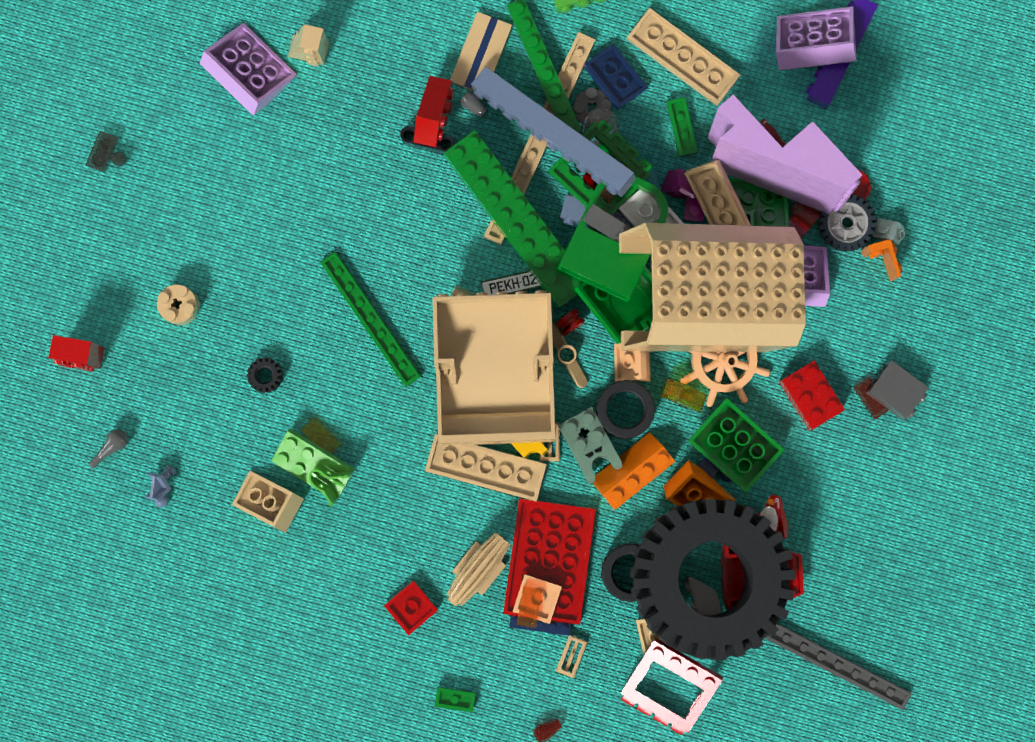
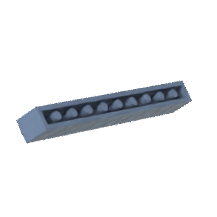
M486 66L471 83L474 89L473 93L478 98H485L492 108L502 110V114L506 118L516 120L517 125L524 131L528 129L532 132L531 135L535 139L545 141L547 143L546 146L553 152L557 150L562 154L561 157L569 163L571 161L574 162L577 169L582 173L588 172L596 183L606 185V189L611 194L616 195L617 193L622 197L636 180L634 172Z

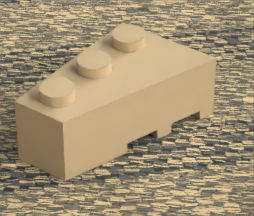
M304 24L296 32V35L294 34L292 37L288 57L308 61V64L312 66L324 65L329 47V41L324 29Z

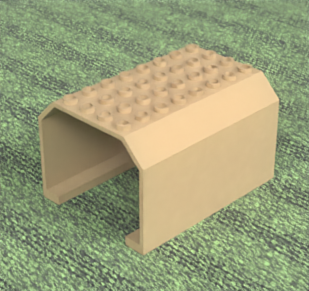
M643 223L619 234V253L652 255L653 322L650 331H621V351L770 352L798 346L806 325L804 244L795 227Z

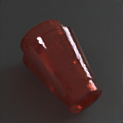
M555 718L536 725L532 733L538 742H547L562 726L558 719Z

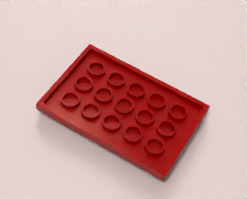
M519 499L503 614L527 617L513 612L524 575L526 574L562 586L551 621L580 625L596 509Z

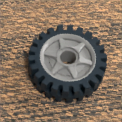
M850 195L851 197L837 212L833 210L828 214L821 211L819 215L818 227L820 235L830 247L836 250H857L866 245L875 232L876 216L873 208L863 198L856 195ZM844 218H849L852 221L851 228H845L842 225Z

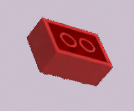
M429 75L416 116L414 143L436 147L438 140L442 141L444 133L442 128L446 127L448 121L446 114L450 113L452 108V102H449V100H452L454 89H451L452 80Z
M53 335L48 358L54 360V364L72 369L76 367L84 371L94 372V369L101 368L104 347L90 341Z
M815 360L779 381L780 386L808 431L815 429L845 410Z

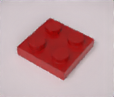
M412 581L384 605L408 636L438 611L415 581Z

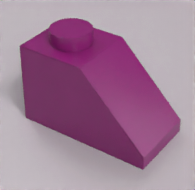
M679 168L668 170L661 192L675 199H695L696 197L687 180L685 170Z

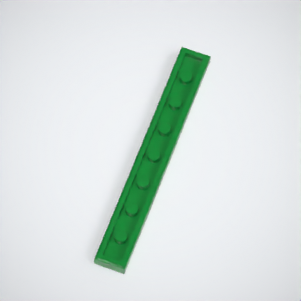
M336 251L320 261L403 385L408 387L421 378V375Z

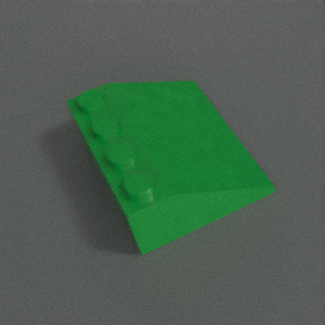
M727 398L717 406L688 440L691 445L745 493L785 450Z

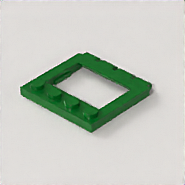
M604 119L599 123L595 121L582 135L589 141L596 138L625 167L634 172L636 177L646 180L651 175L649 171L653 165L644 157L637 161L636 159L641 154L631 144L624 148L623 145L627 141L617 131L610 135L609 132L613 127ZM561 157L548 170V173L586 208L594 189L568 165L569 162ZM630 186L622 197L616 194V198L610 204L600 196L596 206L612 216L637 188Z

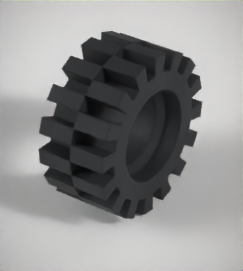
M258 358L255 362L251 363L250 368L248 367V382L253 389L262 393H270L281 385L283 371L274 360ZM263 368H269L272 372L271 380L266 383L258 379V372Z

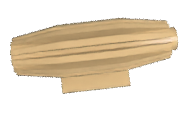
M496 532L482 545L476 541L452 571L457 576L447 592L449 596L447 600L457 607L458 604L461 606L465 604L477 592L483 595L506 565L502 562V559L510 543Z

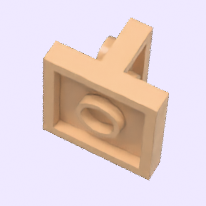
M621 343L614 344L615 382L624 380L650 381V352L621 351Z

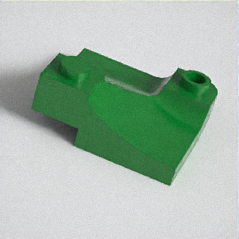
M729 178L751 226L789 227L787 197L775 194L738 178Z

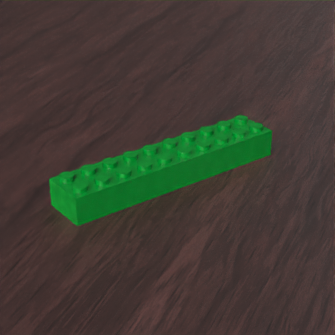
M474 130L444 152V158L541 285L542 289L547 291V293H551V301L557 309L576 296L577 292L574 289L581 285L583 281L558 270V266L565 253L564 248L478 133Z

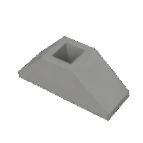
M691 576L686 577L687 582H684L686 591L691 593L693 599L690 601L691 608L701 615L719 614L721 607L716 590Z

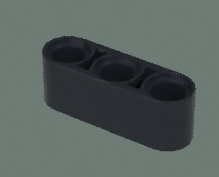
M406 126L400 132L402 143L405 146L444 155V152L448 150L441 147L444 141L451 143L450 148L455 145L453 138L446 134H443L442 141L438 140L436 147L414 143V138L412 140L404 139L406 133L411 132L415 134V127Z

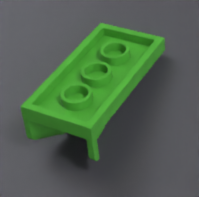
M292 429L286 432L271 460L322 492L330 506L339 499L355 470L354 467Z

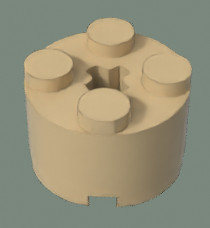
M171 285L158 295L157 308L165 320L176 325H186L195 319L200 304L195 293L187 287ZM178 301L182 303L179 305V309L175 307Z

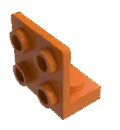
M891 239L868 245L861 250L863 258L869 256V259H874L881 255L883 256L890 282L901 277L903 272L900 262H897V248L891 242Z

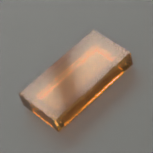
M523 586L516 625L536 628L543 589Z

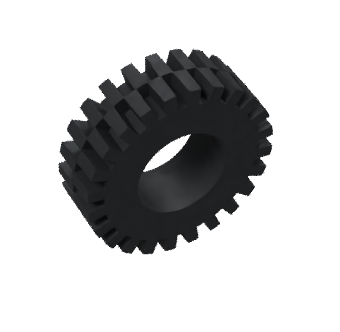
M717 499L691 501L673 507L667 514L659 516L654 521L655 524L651 529L646 530L642 535L643 541L640 547L635 549L633 555L636 558L635 564L630 570V577L633 578L634 588H631L632 597L636 599L638 604L636 609L640 617L645 619L648 629L656 634L663 643L682 653L700 659L711 658L714 660H726V657L730 656L741 657L746 655L745 651L750 648L758 649L764 645L762 640L766 636H774L779 630L776 627L779 619L785 620L788 616L789 611L785 609L787 600H793L795 591L790 590V580H795V570L789 569L788 560L792 559L789 549L783 548L781 541L784 538L779 531H774L769 526L772 523L765 516L757 515L754 513L755 509L749 506H741L732 500ZM715 541L729 547L738 556L744 570V587L737 602L728 610L716 615H701L694 611L682 597L678 575L682 561L693 548L705 542Z

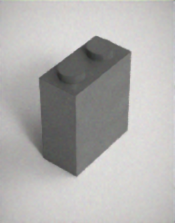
M891 360L885 363L865 393L898 418L904 420L910 419L917 410L915 409L916 405L924 401L929 387Z

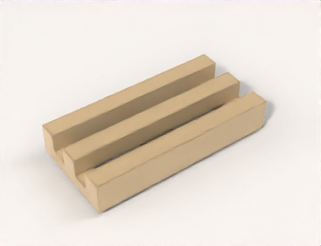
M555 423L556 457H552V442H548V457L540 454V461H559V423Z
M569 634L556 672L574 678L587 641ZM571 640H573L575 642L571 650L570 656L568 658L567 664L565 666V669L563 670L561 669V667L567 654L568 648L570 646ZM578 643H581L582 646L580 648L573 670L570 673L568 672L569 667L571 665Z

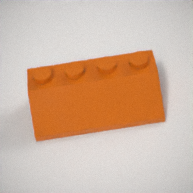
M649 432L619 456L622 468L617 470L609 464L595 476L593 485L613 510H616L676 461Z

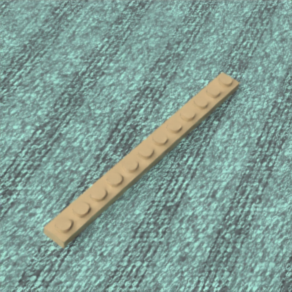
M580 32L577 33L558 75L568 99L595 43V39ZM547 100L543 108L553 114ZM530 135L511 176V179L523 195H525L547 147L545 141H538L532 135ZM491 220L484 238L502 245L504 236Z

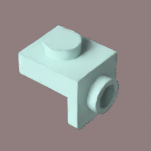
M877 218L875 232L872 237L881 240L891 239V242L899 245L905 236L904 227L899 222Z

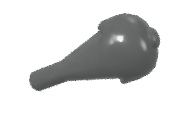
M113 429L106 435L107 439L99 453L89 462L91 468H95L104 458L118 450H123L128 445L129 438L124 430Z

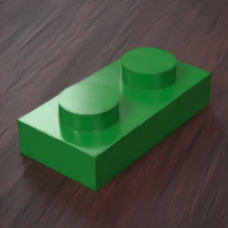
M437 687L434 707L473 713L476 692Z

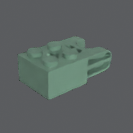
M592 407L558 425L565 442L589 484L595 482L592 464L599 458L608 460L614 469L622 468V462ZM582 430L589 432L585 439L579 436Z

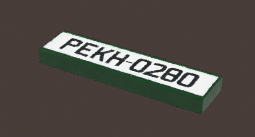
M530 271L481 281L483 292L488 293V295H496L497 292H507V295L515 294L517 291H530L542 288Z

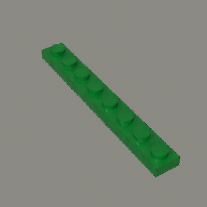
M517 0L506 5L554 116L579 134L583 133L525 0Z

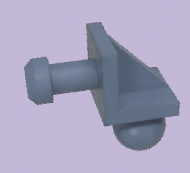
M170 465L164 468V472L161 475L153 472L148 474L152 484L151 490L145 497L153 500L155 505L160 508L167 506L169 502L166 494L171 490V487L166 480L175 474V469Z

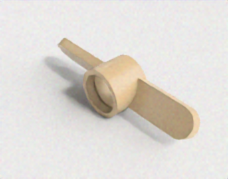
M552 323L553 344L558 351V361L566 365L576 385L579 388H584L587 385V379L576 361V350L573 346L567 344L555 323ZM565 348L571 349L574 353V358L569 362H565L560 358V352Z

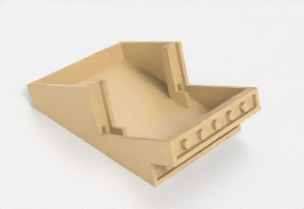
M539 290L535 291V294L517 291L515 294L507 295V292H497L496 295H488V293L481 292L476 293V296L459 293L451 297L448 294H438L437 297H433L434 367L437 380L439 446L555 442L551 293Z

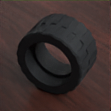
M629 380L617 381L610 384L601 393L596 405V415L605 432L610 436L617 437L618 439H631L639 436L649 428L654 419L655 402L646 387L638 382ZM620 392L635 394L643 404L641 420L630 428L616 426L610 420L607 413L610 399Z
M625 543L616 546L605 556L601 567V577L604 586L610 594L621 601L637 602L632 597L631 591L623 590L615 583L612 574L613 566L620 557L634 554L635 549L640 547L639 544Z

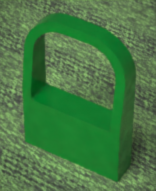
M636 177L631 186L651 195L655 199L659 208L657 223H665L668 216V203L664 194L655 185ZM601 183L596 186L558 266V270L628 302L650 254L619 253V242L586 227L587 223L583 221V218L592 204L596 205L601 193L607 187Z

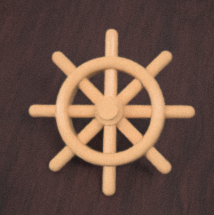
M690 352L692 353L691 363L693 372L682 377L680 383L685 385L697 378L704 386L709 388L710 392L706 402L708 407L714 405L718 392L736 391L741 403L746 404L748 398L742 387L750 381L754 373L768 377L771 372L768 369L757 366V352H747V362L740 361L737 358L745 352ZM701 356L714 361L702 366ZM733 367L744 370L739 378H737ZM717 368L714 380L712 381L706 376V373ZM724 371H726L731 383L720 384Z

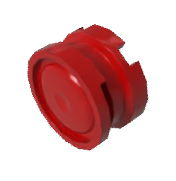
M576 308L558 320L555 325L561 328V333L563 336H566L582 325L585 319L579 316V311Z

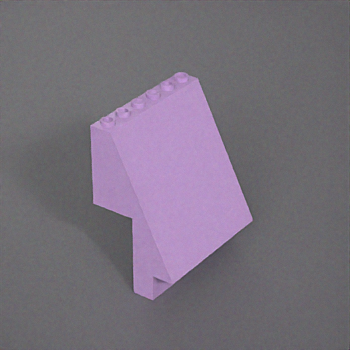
M734 95L718 107L708 139L716 147L711 162L719 159L726 174L828 214L833 210L835 212L840 210L860 184L859 179L862 174L814 122H811L782 148Z

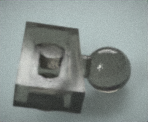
M99 131L85 166L105 173L110 159L114 165L124 166L127 163L126 154L121 151L114 153L119 138Z

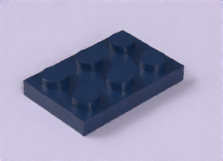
M614 44L583 65L617 111L648 89Z

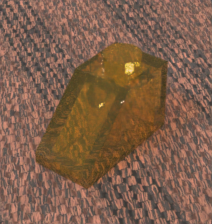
M667 379L661 397L701 413L707 395L684 383Z

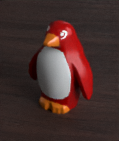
M770 495L765 508L758 515L769 519L772 522L769 526L774 531H779L783 538L786 539L788 535V520L785 516L782 498L778 495Z

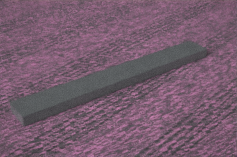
M778 623L776 627L779 630L776 634L765 637V639L901 710H904L912 694Z

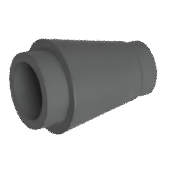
M470 90L459 101L463 104L462 107L479 117L488 110Z

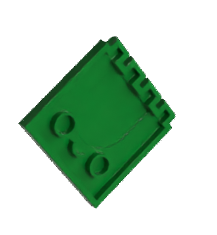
M646 266L628 302L586 282H583L574 289L617 344L621 343V331H647L652 325V273Z

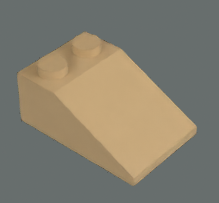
M249 471L232 505L286 533L304 498Z

